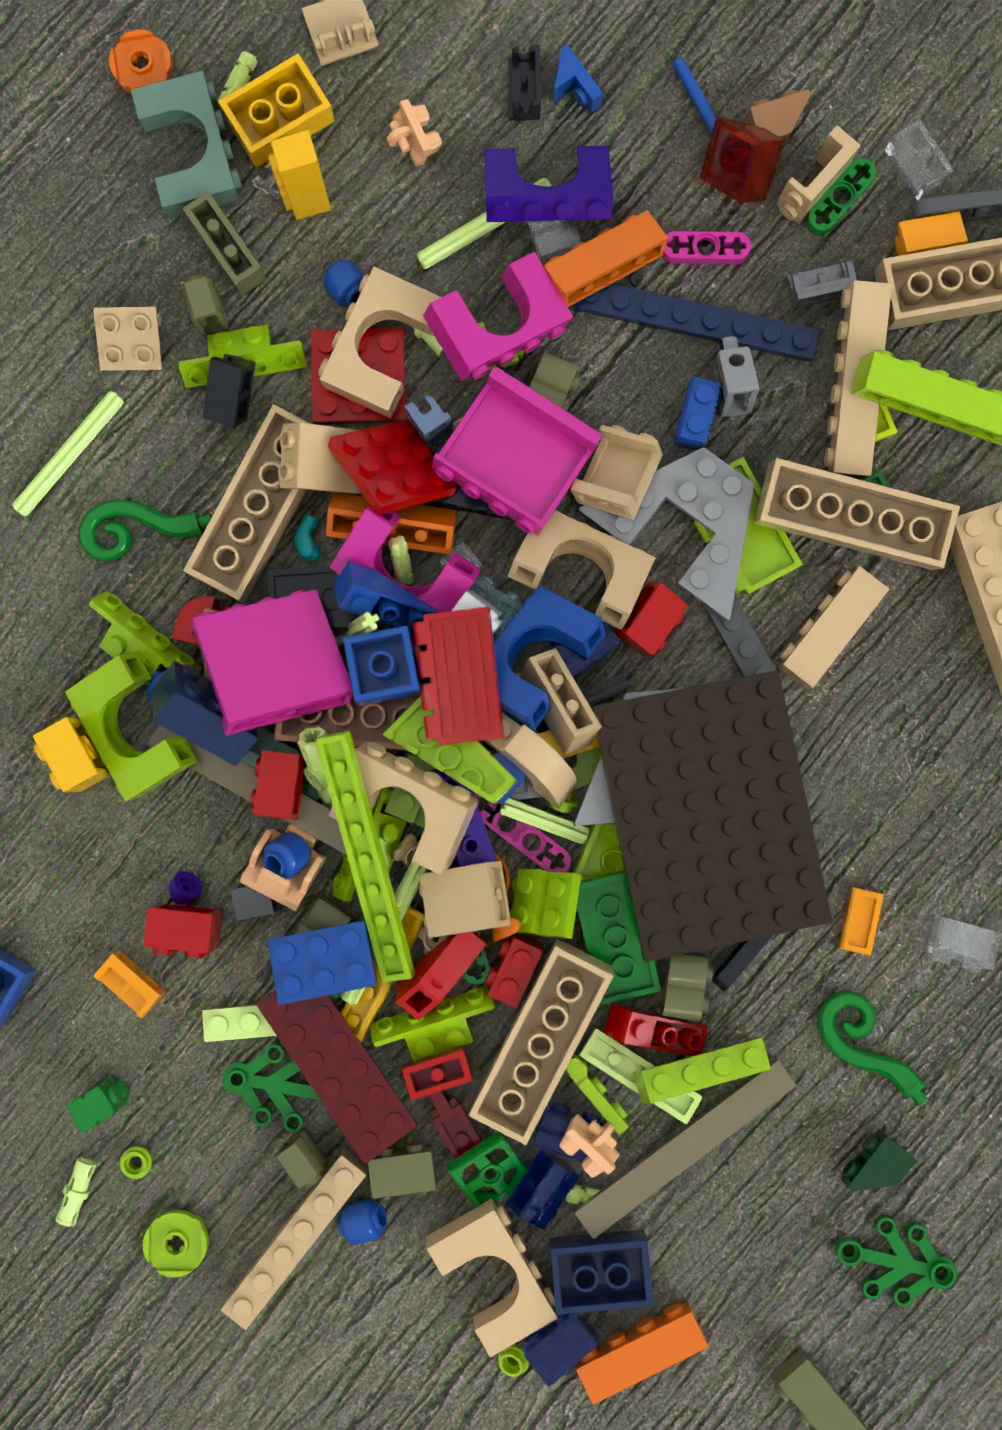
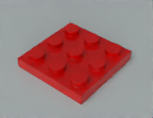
M404 328L367 329L359 343V357L368 367L402 382L404 392L391 419L323 388L319 380L321 376L318 375L320 366L325 358H330L334 350L332 348L333 339L339 330L343 331V329L311 330L313 424L394 423L406 420L404 407L406 406Z
M409 420L332 436L328 443V447L376 515L454 495L457 489L454 481L447 482L436 475L435 469L432 468L434 454Z

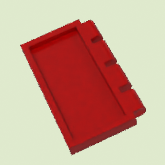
M490 607L423 615L424 621L413 623L415 646L427 645V651L416 652L419 678H431V683L420 685L423 711L434 709L435 716L423 717L426 740L437 739L438 745L504 738Z

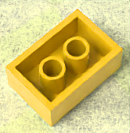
M299 53L218 101L226 121L256 169L270 161L268 155L274 153L271 144L272 140L309 130L311 136L335 121L331 104Z

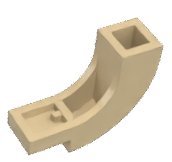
M502 712L504 738L483 741L515 764L529 778L533 785V790L559 809L578 785L576 775L566 761L541 737L527 726H520Z

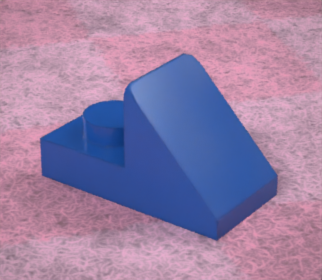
M566 44L561 50L553 102H556L573 90V95L578 104L582 107L585 105L589 112L593 113L601 107L603 93Z

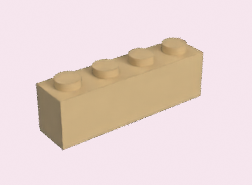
M861 566L852 570V572L847 569L836 582L839 588L833 596L830 594L825 596L817 607L821 612L814 621L809 618L798 631L802 635L795 645L790 642L779 656L783 661L779 664L778 668L806 690L813 688L889 591L888 587Z

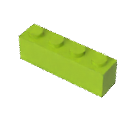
M757 1038L636 1071L633 1074L641 1103L651 1104L771 1070L763 1039Z

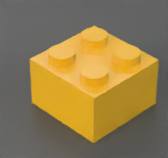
M65 717L33 735L36 742L34 750L42 762H47L52 771L49 773V777L58 790L62 789L63 792H82L111 776L107 767L103 765L92 740L87 736L85 727L80 719Z

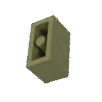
M416 1141L406 1144V1148L394 1150L393 1146H390L368 1162L372 1199L436 1190L437 1177L432 1144L425 1145L424 1141Z

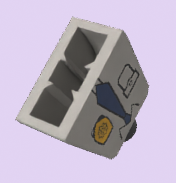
M725 337L719 341L720 351H718L714 365L715 382H719L722 385L721 393L718 397L720 417L751 414L759 392L751 350L749 347H739L736 337Z

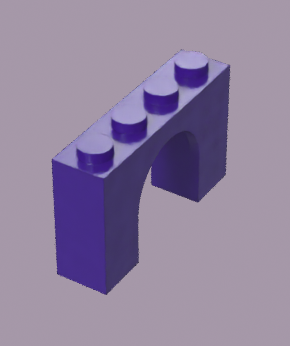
M608 146L577 147L576 176L572 180L557 186H538L521 178L516 169L515 148L484 149L487 222L612 219L613 186Z

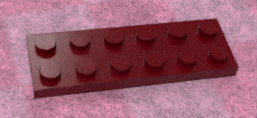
M274 990L256 1003V1006L364 1165L418 1126V1123L330 995L279 1005L277 993Z

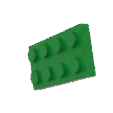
M625 870L581 880L577 912L587 954L614 967V976L599 1005L660 992L661 987L655 961L644 962L642 958Z

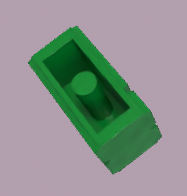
M112 1075L67 1104V1110L79 1131L85 1133L100 1122L113 1116L129 1102L128 1096L130 1091L121 1078L118 1079Z

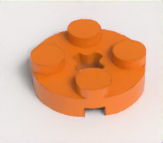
M132 30L119 38L120 42L116 45L115 49L112 47L109 54V66L115 80L126 93L132 94V89L170 79L173 70L171 53L163 40L161 41L160 38L155 37L154 33L148 30ZM143 56L145 61H149L148 64L141 69L133 66L134 63L138 62V57Z

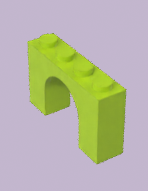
M137 651L116 656L65 691L72 709L80 718L87 736L92 740L103 765L107 767L118 792L123 796L125 802L144 796L198 762L187 741L180 735L167 738L146 752L133 748L123 738L118 726L120 704L128 694L152 679Z

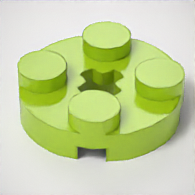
M181 1209L169 1210L157 1216L145 1232L143 1239V1252L148 1263L151 1262L157 1268L156 1271L161 1275L173 1278L186 1276L198 1267L206 1256L209 1247V1235L202 1217ZM174 1235L179 1236L184 1241V1245H181L179 1251H174V1246L168 1245V1240L173 1239Z

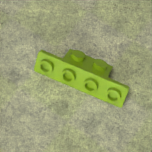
M268 324L207 335L208 357L179 362V370L186 388L207 385L210 359L213 357L223 359L224 354L233 355L248 361H255L254 377L307 367L302 342L298 340L272 345Z
M105 591L91 599L89 606L112 624L99 645L112 658L137 651L150 676L156 671L161 670L162 666L168 669L174 660L183 666L185 664L192 666L199 673L202 670V667L194 661L192 656L181 651L170 642L167 636L159 633L142 616L135 614L124 605L117 596Z
M384 787L379 794L372 815L377 833L381 836L379 841L389 874L394 861L392 854L400 843L406 821L380 812L388 787ZM343 853V863L340 872L333 881L332 895L344 902L350 903L356 886L348 857Z
M489 985L473 988L468 992L444 998L419 1021L406 1011L373 1022L370 1030L374 1047L405 1038L413 1061L474 1042L467 1018L495 1008L493 998L487 996Z

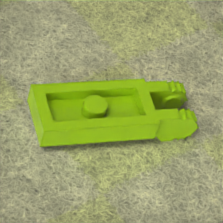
M574 1053L565 1070H567V1073H570L569 1076L607 1122L614 1126L617 1134L620 1135L629 1127L625 1120L628 1113L617 1100L613 1103L609 1101L604 1095L608 1091L597 1076H594L592 1079L588 1076L586 1062L583 1059L581 1060L578 1054L575 1055Z

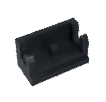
M531 45L529 53L525 54L519 53V47L516 46L512 49V58H508L509 120H540V45Z
M224 354L223 359L218 357L210 359L202 418L230 428H235L247 421L255 361H248L229 354Z

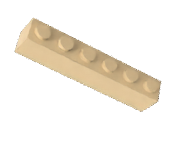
M854 280L847 286V289H843L841 308H845L844 321L839 322L837 339L842 340L841 351L836 353L834 361V372H838L837 385L834 384L831 390V403L835 404L834 416L829 417L827 434L831 435L830 448H826L824 455V466L828 467V472L848 476H871L879 404L852 395L851 392L860 358L874 350H885L892 283Z
M346 1147L342 1149L324 1172L322 1178L314 1185L229 1294L221 1308L224 1314L244 1330H247L366 1177L368 1164L364 1165L362 1160Z

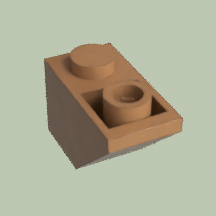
M809 89L801 92L791 90L772 101L762 99L755 102L749 108L745 122L751 140L755 145L756 155L786 145L811 95Z

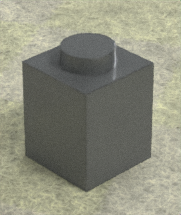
M248 886L231 889V896L227 897L229 912L231 915L235 914L236 921L273 914L278 911L275 900Z

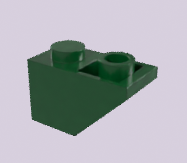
M878 1130L875 1134L872 1133L866 1138L862 1145L863 1151L856 1160L852 1159L847 1163L841 1180L852 1191L898 1186L917 1159L882 1131Z

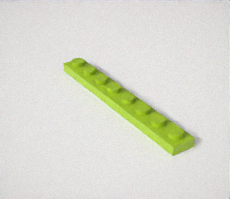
M350 730L319 736L315 739L382 983L412 979L416 973Z

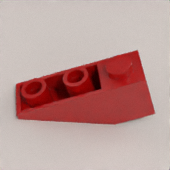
M474 931L449 935L414 965L416 974L412 979L397 981L396 1003L419 1021L445 998L484 949L487 942Z
M611 1003L604 1034L624 1044L694 1056L702 1053L708 1027L674 1017L662 1016V1014L640 1008Z

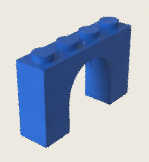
M539 586L533 594H530L525 599L522 609L515 618H511L507 622L504 632L494 642L501 712L521 726L525 725L534 731L550 710L551 705L545 691L523 680L513 672V664L516 657L530 644L539 641H555L589 658L606 635L602 618L542 586Z

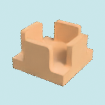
M289 824L285 833L290 832L299 835L305 840L310 849L311 858L309 865L290 879H284L265 869L263 850L269 842L282 835L272 828L271 830L267 829L253 850L249 865L242 874L240 883L296 912L322 869L327 857L314 851L317 838Z

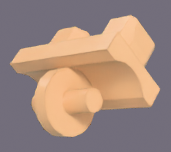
M406 99L399 103L400 109L393 116L394 121L389 124L392 132L387 136L386 140L390 147L400 146L402 153L409 152L415 167L424 165L429 155L439 151L442 140L438 132L424 133L422 129L429 122V113L425 105L411 106L409 99Z
M579 1114L571 1119L559 1145L563 1151L571 1156L579 1149L584 1151L588 1156L583 1160L582 1167L592 1178L603 1171L609 1175L616 1166L614 1164L620 1155L614 1148L618 1142L610 1136L614 1126L607 1122L601 1127L594 1120L588 1124Z

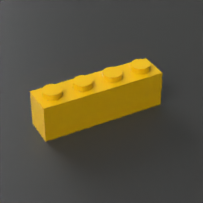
M309 130L272 140L271 144L274 153L269 154L268 157L286 210H293L296 221L331 211Z

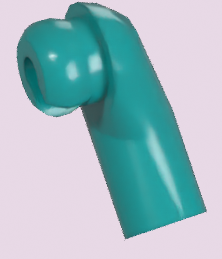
M304 514L294 535V543L300 557L309 561H316L321 554L320 547L314 545L311 536L318 520Z

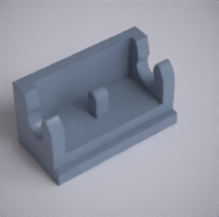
M425 396L427 404L431 406V410H428V412L420 413L419 408L413 402L404 407L407 420H409L425 444L430 448L452 433V424L448 412L444 414L432 397Z

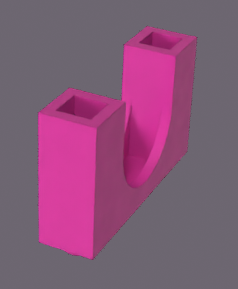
M535 252L510 263L501 275L503 283L520 312L521 324L519 331L516 333L496 335L484 330L474 320L457 290L430 303L423 314L424 319L461 381L471 376L474 380H477L490 371L489 367L496 363L500 367L504 366L516 358V353L522 350L525 353H529L542 344L541 340L547 337L554 340L567 331L565 326L573 316Z
M368 505L330 565V568L336 571L339 576L348 561L378 571L435 608L438 613L452 611L464 593L472 586L481 569L454 552L439 576L432 583L422 587H410L399 583L387 572L382 560V549L401 515L395 511L376 515L371 506Z

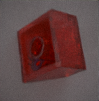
M716 117L699 178L739 203L766 201L785 140L763 127L725 117Z

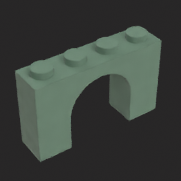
M203 71L132 89L131 93L137 116L145 132L185 123L194 125L207 134V149L202 159L196 165L183 171L154 178L162 208L168 219L185 215L182 208L207 191H209L218 206L240 200L237 189L242 188L237 169L231 170L229 160L233 159L234 155L229 139L223 141L221 130H225L226 126L221 110L215 111L213 102L217 101L218 97L213 81L207 82Z

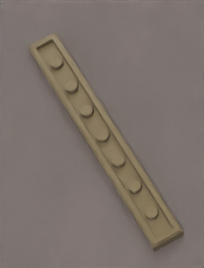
M159 724L148 745L154 747L161 741L178 734ZM185 739L198 761L189 768L250 801L253 789L257 788L258 777L255 776V767L241 760L234 766ZM302 793L298 821L282 820L346 854L338 821L328 816L331 809Z
M778 1059L773 1060L770 1063L771 1070L753 1075L573 1210L592 1239H595L794 1089L797 1085Z

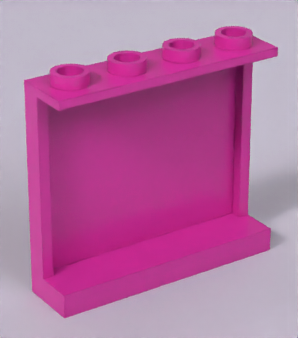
M495 366L488 376L486 385L440 453L435 454L432 468L435 469L436 475L447 482L452 480L460 485L462 491L473 499L480 498L488 503L489 508L497 515L502 517L506 515L516 521L517 527L528 534L533 532L539 536L595 450L602 434Z
M298 590L286 597L277 599L275 597H267L256 604L247 606L237 604L225 611L217 613L207 611L192 618L190 633L192 637L196 636L218 699L223 714L222 727L225 736L350 703L353 695L352 684L317 590L307 592L305 590Z

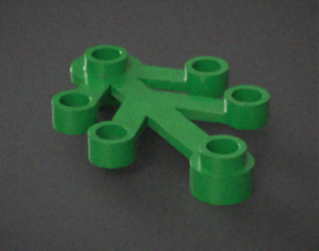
M280 1043L270 1044L263 1054L248 1064L233 1062L225 1068L222 1074V1083L225 1089L230 1093L242 1095L253 1112L252 1119L257 1126L264 1127L268 1125L272 1120L273 1112L270 1107L262 1104L253 1088L262 1089L267 1092L284 1118V1128L291 1133L298 1132L301 1129L304 1118L301 1113L294 1110L284 1094L319 1100L321 1105L325 1107L311 1085L287 1080L300 1071L294 1060L269 1077L256 1074L269 1063L275 1064L283 1059L285 1049ZM271 1048L279 1049V1058H272L269 1051ZM233 1074H241L243 1082L236 1084L232 1079ZM259 1111H265L268 1114L266 1121L258 1119L257 1113ZM290 1117L298 1118L299 1125L297 1127L289 1125L288 1119Z
M884 1214L875 1219L874 1225L876 1230L887 1239L895 1254L862 1247L851 1237L841 1238L835 1246L836 1256L846 1266H855L860 1261H865L891 1268L877 1278L866 1277L862 1280L861 1291L868 1299L874 1300L879 1298L882 1291L910 1273L923 1275L908 1286L898 1284L893 1287L891 1292L893 1300L897 1305L907 1307L915 1297L929 1288L947 1289L957 1279L955 1264L949 1258L937 1255L927 1239L926 1229L918 1222L909 1223L905 1228V1234L912 1243L918 1245L926 1262L913 1259L896 1231L895 1222L891 1217ZM884 1221L890 1222V1227L887 1230L880 1229V1225ZM919 1228L921 1230L920 1235L913 1238L911 1236L912 1231ZM846 1245H852V1251L849 1254H843L842 1252L843 1247ZM944 1267V1274L936 1276V1269ZM869 1284H876L874 1292L868 1293L866 1291ZM901 1291L907 1292L904 1300L897 1299L898 1293Z

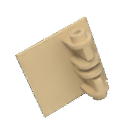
M324 0L301 8L321 66L379 47L374 33L373 22L369 19L363 0Z
M156 306L93 308L100 371L162 370L158 327H161V315L157 314Z

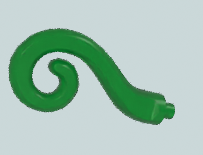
M111 500L95 506L83 517L79 526L78 537L83 550L90 557L98 561L110 562L116 561L128 553L132 537L129 529L122 522H108L105 524L104 530L109 534L116 535L117 543L112 548L100 546L95 537L96 530L99 524L108 518L115 516L131 517L164 535L175 538H190L203 535L204 528L207 527L212 516L211 514L200 516L197 511L181 515H167L138 502Z
M840 991L829 996L821 1006L818 1025L821 1037L830 1051L850 1065L887 1077L904 1099L911 1097L917 1106L923 1104L928 1099L922 1091L925 1083L911 1067L889 1056L856 1049L848 1045L838 1034L835 1027V1016L840 1009L851 1006L861 1012L862 1020L857 1025L849 1021H843L841 1023V1030L851 1039L867 1036L874 1028L876 1021L875 1011L871 1003L864 996L852 991Z

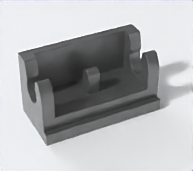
M851 259L832 266L799 273L794 271L786 275L793 309L841 299L843 289H847L851 282L857 280Z

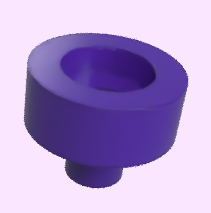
M182 871L175 875L169 883L168 889L175 903L190 905L202 894L203 885L196 875Z

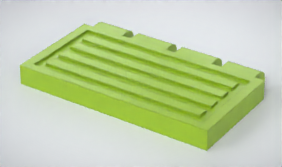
M741 457L728 465L754 483L735 595L743 590L746 595H749L801 567L803 564L784 531L753 523L762 489L745 458ZM694 521L705 544L709 543L714 534Z

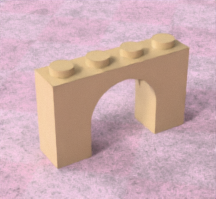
M373 267L370 275L366 274L363 277L359 286L361 294L356 303L352 302L345 317L347 323L343 331L339 330L336 333L332 342L334 350L329 359L325 358L323 360L318 375L321 376L319 380L323 388L391 419L404 392L402 382L368 367L360 359L359 343L361 337L370 326L383 320L400 321L431 335L432 330L424 319L423 314L430 303L442 297Z
M555 510L539 536L533 532L532 534L527 533L512 563L508 577L536 590L548 565L556 557L563 554H579L588 557L601 568L606 579V589L594 615L602 618V621L622 630L656 557Z
M365 742L357 747L355 752L371 811H373L379 794L384 787H399L413 794L424 810L425 829L412 861L441 875L452 865L479 800L471 796L467 789L459 786L453 787L442 781V777L429 771L425 772L415 767L411 760L404 757H396L386 752L384 746L375 742ZM332 805L328 816L337 820L335 810Z
M492 1198L426 1236V1249L442 1276L480 1256L499 1257L508 1262L515 1270L516 1281L510 1293L499 1302L473 1316L474 1330L490 1358L557 1319L553 1290L550 1286L546 1288L540 1281L543 1275L534 1259L528 1260L524 1253L527 1247L518 1232L516 1234L512 1233L508 1226L511 1224V1220L503 1206L497 1207Z

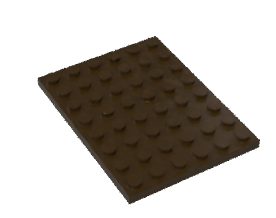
M779 670L591 707L602 726L598 730L597 739L644 962L833 922Z

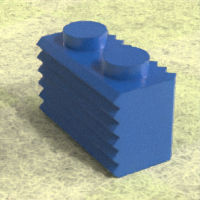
M700 377L691 378L673 444L693 450L705 447L710 435L709 432L713 423L714 413L716 412L715 408L718 405V397L721 393L722 385L719 382Z

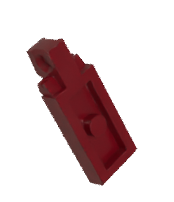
M444 1091L429 1095L435 1105L430 1110L433 1117L432 1121L454 1159L482 1142L463 1106L457 1101L455 1096L448 1099ZM488 1153L486 1157L491 1160V1155ZM475 1163L465 1168L463 1175L476 1169Z

